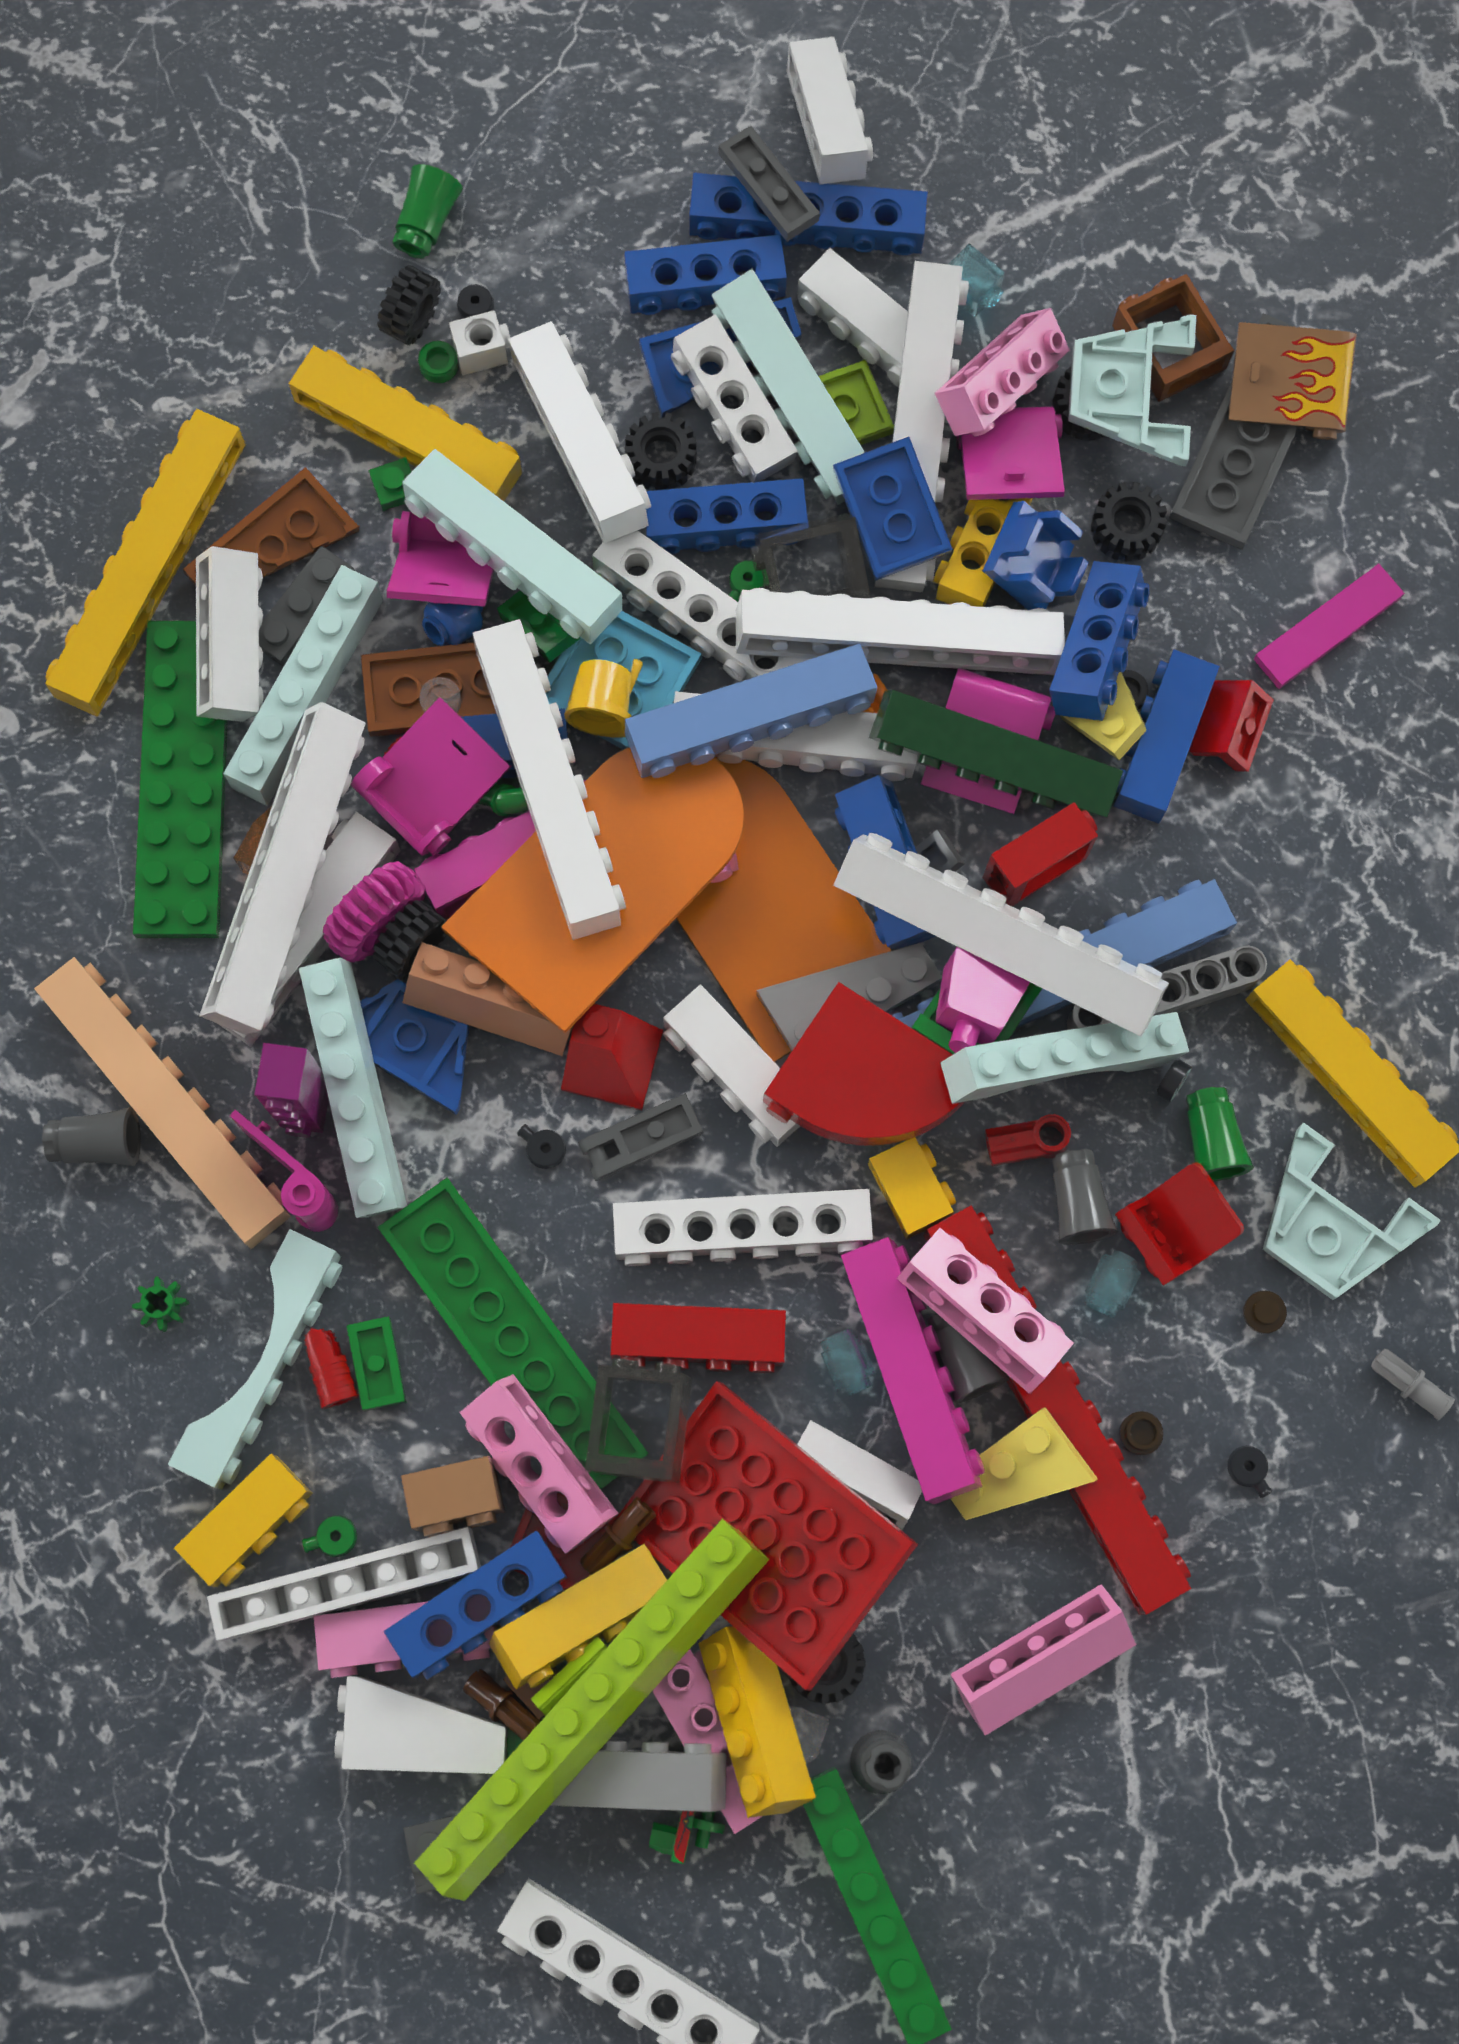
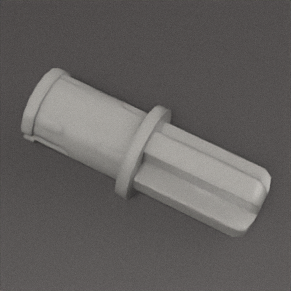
M1389 1349L1380 1351L1371 1364L1372 1369L1401 1391L1400 1396L1403 1399L1411 1398L1437 1420H1440L1449 1411L1455 1401L1452 1396L1447 1395L1425 1378V1371L1422 1369L1416 1371Z

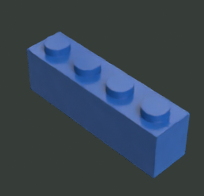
M1173 649L1168 662L1159 661L1151 682L1158 685L1154 698L1146 696L1140 711L1147 730L1125 754L1132 758L1127 770L1119 768L1123 770L1116 791L1118 795L1113 807L1158 824L1161 822L1167 811L1220 666Z
M877 775L835 794L839 807L835 808V814L841 828L844 831L847 830L851 843L863 834L868 836L869 833H874L892 842L891 848L905 855L907 851L917 853L892 781ZM868 903L869 906L874 907L878 919L874 922L877 936L881 943L886 944L887 947L897 950L936 937Z

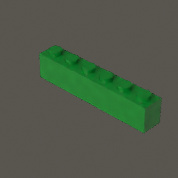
M832 1767L811 1777L816 1798L803 1804L804 1810L907 2044H924L951 2031L952 2028L837 1769Z

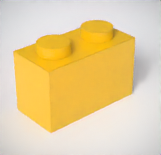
M916 1137L869 1158L868 1166L906 1240L953 1215L954 1211L951 1206L956 1204L955 1197L946 1181L938 1182L932 1168L937 1166V1163L926 1143L920 1146Z

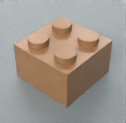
M489 1456L401 1475L411 1529L423 1532L424 1537H432L454 1531L453 1525L467 1522L468 1527L471 1526V1528L497 1523L496 1515L505 1513L497 1469L494 1467L492 1458Z

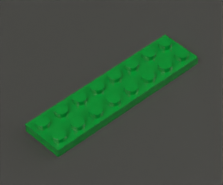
M147 621L133 935L136 938H219L225 776L223 773L226 769L228 720L197 717L196 621Z
M448 1177L377 1227L488 1382L492 1385L497 1380L514 1374L601 1490L649 1455Z

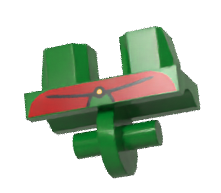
M681 1811L678 1827L658 1822L653 1823L648 1847L663 1854L671 1855V1862L684 1864L692 1827L698 1829L694 1846L708 1849L711 1832L724 1834L726 1824L714 1821L716 1811L702 1812L701 1817L694 1816L695 1811Z

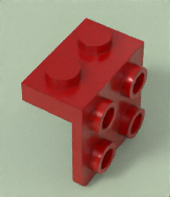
M1197 1162L1188 1165L1149 1194L1125 1206L1115 1214L1120 1222L1123 1234L1136 1245L1145 1258V1265L1148 1271L1158 1278L1163 1286L1185 1274L1244 1232V1226L1204 1167Z

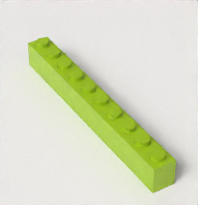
M724 1519L715 1526L414 1862L442 1896L465 1901L769 1561L741 1531Z

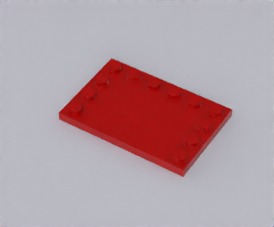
M718 1381L715 1382L616 1517L617 1519L627 1509L636 1496L641 1498L642 1502H646L657 1516L634 1540L640 1545L645 1544L651 1555L672 1573L680 1567L722 1519L741 1531L769 1561L721 1613V1616L805 1690L813 1689L918 1546L907 1534L726 1385Z

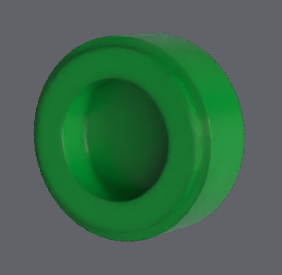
M432 341L426 344L419 352V368L421 374L428 381L444 383L456 375L459 368L458 357L455 349L449 343Z

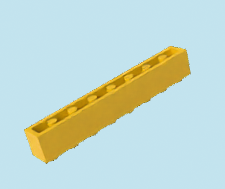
M199 409L195 410L190 420L183 422L178 433V443L173 452L166 454L159 468L160 475L153 488L149 487L143 494L141 510L135 521H130L126 525L122 534V544L116 555H111L108 558L103 569L102 581L97 590L93 589L88 594L84 604L85 612L78 624L72 625L65 638L63 652L59 659H54L47 669L45 685L54 698L96 717L99 716L147 627V621H150L246 445L239 427Z

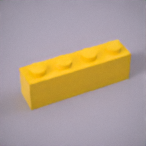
M643 1544L495 1631L488 1644L515 1689L520 1688L526 1683L531 1688H534L554 1675L551 1668L565 1660L567 1663L574 1661L583 1655L584 1648L597 1636L600 1639L604 1637L607 1643L613 1641L627 1626V1623L637 1615L663 1586L667 1579L646 1545Z
M733 1626L724 1627L698 1643L747 1817L788 1813L815 1799L816 1796L777 1665Z

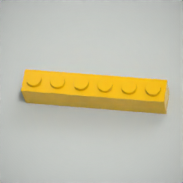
M313 345L288 383L294 402L400 459L406 457L408 463L415 467L434 449L438 450L502 501H505L522 474L520 456L507 443L501 441L495 443L485 438L483 433L469 423H464L463 425L450 419L449 415L440 407L432 404L426 406L416 401L415 397L406 389L400 386L390 387L383 383L379 376L366 368L359 370L349 365L343 356L333 350L325 352Z
M1291 959L1288 960L1256 987L1245 1001L1414 1188L1418 1187L1459 1153L1456 1133L1449 1125L1444 1122H1438L1428 1111L1429 1105L1421 1094L1415 1090L1410 1091L1399 1079L1400 1073L1393 1063L1385 1058L1381 1059L1371 1048L1372 1043L1369 1037L1358 1027L1353 1028L1342 1016L1343 1010L1340 1005L1330 996H1324L1315 987V980L1311 973L1302 965L1296 966Z

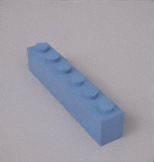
M859 643L626 718L625 736L641 778L650 775L653 778H660L674 772L677 766L690 762L692 765L704 764L712 760L715 754L727 750L740 752L750 748L754 741L770 737L771 740L780 739L791 734L794 728L807 724L810 727H817L830 721L832 716L843 712L848 714L860 713L868 709L871 703H874L878 687Z

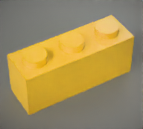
M271 1453L190 1531L174 1549L209 1586L218 1587L223 1583L227 1587L245 1570V1567L241 1564L254 1551L260 1555L277 1539L278 1536L274 1531L286 1519L291 1524L308 1509L310 1504L306 1500L313 1493L278 1456Z

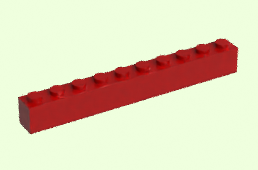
M970 1205L926 1230L923 1236L927 1242L939 1228L948 1235L959 1239L971 1255L981 1263L990 1266L997 1273L1000 1280L1014 1292L1024 1295L1034 1309L1037 1308L1028 1289L1025 1286L1019 1288L1011 1275L1015 1271V1267L1004 1249L998 1251L990 1236L994 1234V1231L982 1211L976 1214L974 1208ZM948 1274L953 1282L960 1284L954 1275ZM981 1302L985 1310L993 1313L992 1308L988 1304ZM1015 1331L1016 1336L1020 1340L1027 1342L1020 1332ZM1060 1360L1030 1394L1010 1377L1007 1384L1027 1419L1046 1407L1098 1478L1095 1482L1071 1488L1068 1491L1138 1614L1147 1615L1192 1589L1186 1580L1191 1577L1186 1563L1179 1554L1173 1556L1164 1541L1169 1536L1163 1523L1157 1515L1150 1517L1142 1503L1146 1499L1144 1490L1134 1476L1128 1478L1120 1465V1462L1124 1461L1123 1454L1113 1438L1110 1437L1106 1440L1098 1426L1102 1422L1101 1416L1090 1399L1084 1402L1076 1388L1080 1384V1380L1068 1361L1062 1364Z

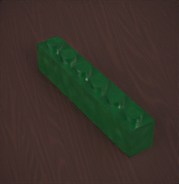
M895 690L884 691L869 736L870 739L880 742L878 749L900 757L903 750L918 755L917 763L940 770L942 764L956 768L955 776L974 783H978L980 777L994 781V790L1016 796L1018 790L1033 795L1032 803L1049 809H1054L1056 803L1067 807L1075 802L1081 811L1086 810L1093 818L1094 816L1108 817L1123 773L1121 769Z

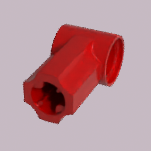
M1048 1114L1038 1120L985 1129L986 1145L991 1166L1041 1157L1055 1158V1155L1066 1150L1070 1141L1071 1128L1068 1122L1059 1115ZM1046 1127L1056 1128L1062 1135V1142L1055 1146L1046 1145L1041 1141L1039 1132Z

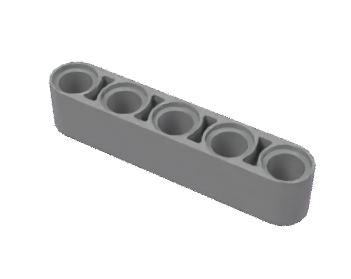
M1241 946L1161 972V979L1169 983L1167 987L1174 991L1176 1001L1166 1002L1161 999L1153 1016L1173 1012L1180 1013L1248 991L1256 985L1266 972L1267 960L1265 955L1256 947ZM1235 962H1247L1253 969V976H1242L1237 971ZM1204 973L1212 977L1215 984L1214 989L1202 988L1197 982L1196 975ZM1075 1004L1067 1019L1068 1030L1086 1027L1081 1024L1078 1013L1088 1010ZM1094 1014L1098 1019V1025L1112 1023Z

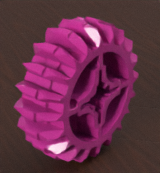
M399 861L389 862L382 867L375 868L370 875L364 876L362 881L357 885H353V888L343 896L340 903L333 907V913L327 917L326 924L323 927V938L337 956L339 955L351 963L364 960L375 952L373 950L374 946L380 942L378 937L381 933H385L387 930L385 926L389 921L392 923L395 920V915L399 911L403 912L407 904L410 903L412 905L415 900H424L426 886L412 869Z

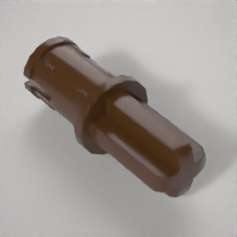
M636 1496L633 1502L612 1524L607 1523L604 1526L606 1532L581 1558L580 1563L583 1568L592 1575L611 1564L624 1549L629 1551L632 1548L631 1543L636 1536L657 1516L654 1510Z
M479 1669V1671H475L464 1684L463 1692L490 1713L489 1719L493 1722L501 1721L523 1741L540 1723L538 1718L516 1701L517 1695L514 1691H506L486 1674L484 1670Z

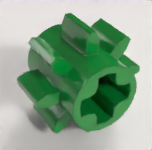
M155 1277L154 1286L148 1289L138 1286L142 1296L140 1302L133 1304L132 1308L145 1313L140 1324L147 1328L156 1320L158 1329L166 1332L168 1322L175 1320L183 1323L184 1320L179 1313L182 1306L189 1304V1300L176 1296L181 1285L173 1282L166 1289L163 1280L160 1277ZM157 1297L165 1299L164 1301L168 1305L166 1311L157 1310L156 1305L153 1303Z

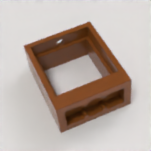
M1187 274L1174 280L1166 278L1156 284L1152 291L1141 296L1134 294L1124 299L1118 306L1112 325L1115 331L1122 329L1125 332L1138 330L1136 324L1177 305L1183 316L1196 315L1195 336L1201 344L1202 350L1162 369L1152 352L1150 389L1158 402L1227 369L1234 349Z

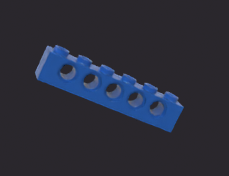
M693 173L689 235L699 236L706 240L717 238L745 239L781 235L782 246L805 244L815 245L821 249L843 247L854 248L859 252H871L873 250L892 251L897 255L922 253L928 191L841 184L820 185L816 182L795 181L819 211L820 216L817 223L789 241H786L771 220L761 214L764 211L736 176ZM732 208L737 210V212L726 213L722 210ZM850 218L854 221L850 223H845L840 221L839 219ZM889 221L892 223V225L884 226L879 224L878 222Z

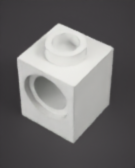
M495 310L449 322L451 338L457 353L462 376L508 364L506 348H510L508 342L510 334L506 323L499 325ZM479 339L490 340L486 345L479 346L474 344Z

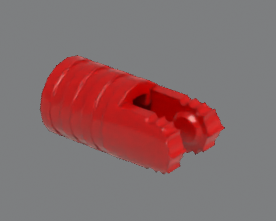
M310 1328V1331L304 1335V1341L311 1364L309 1371L312 1374L316 1393L320 1399L321 1409L336 1407L358 1398L359 1395L354 1386L355 1383L351 1376V1370L347 1364V1357L342 1354L339 1342L336 1341L335 1333H332V1330L325 1331L324 1329Z

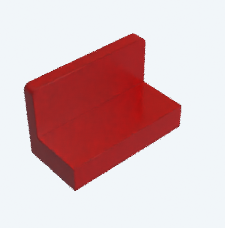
M1215 680L1189 752L1194 756H1218L1234 771L1249 772L1274 699L1253 680Z

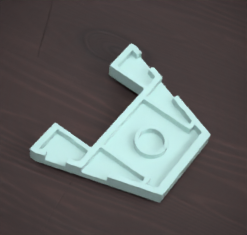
M1196 315L1181 316L1179 321L1165 324L1162 321L1150 323L1147 325V328L1125 332L1122 329L1075 340L1072 351L1068 421L1179 466H1186L1189 460L1191 426L1149 422L1152 352L1192 355L1195 348Z
M1302 1123L1295 1133L1262 1250L1334 1300L1407 1248L1418 1238L1436 1227L1441 1220L1412 1199L1407 1198L1382 1232L1311 1181V1178L1335 1145L1308 1125Z

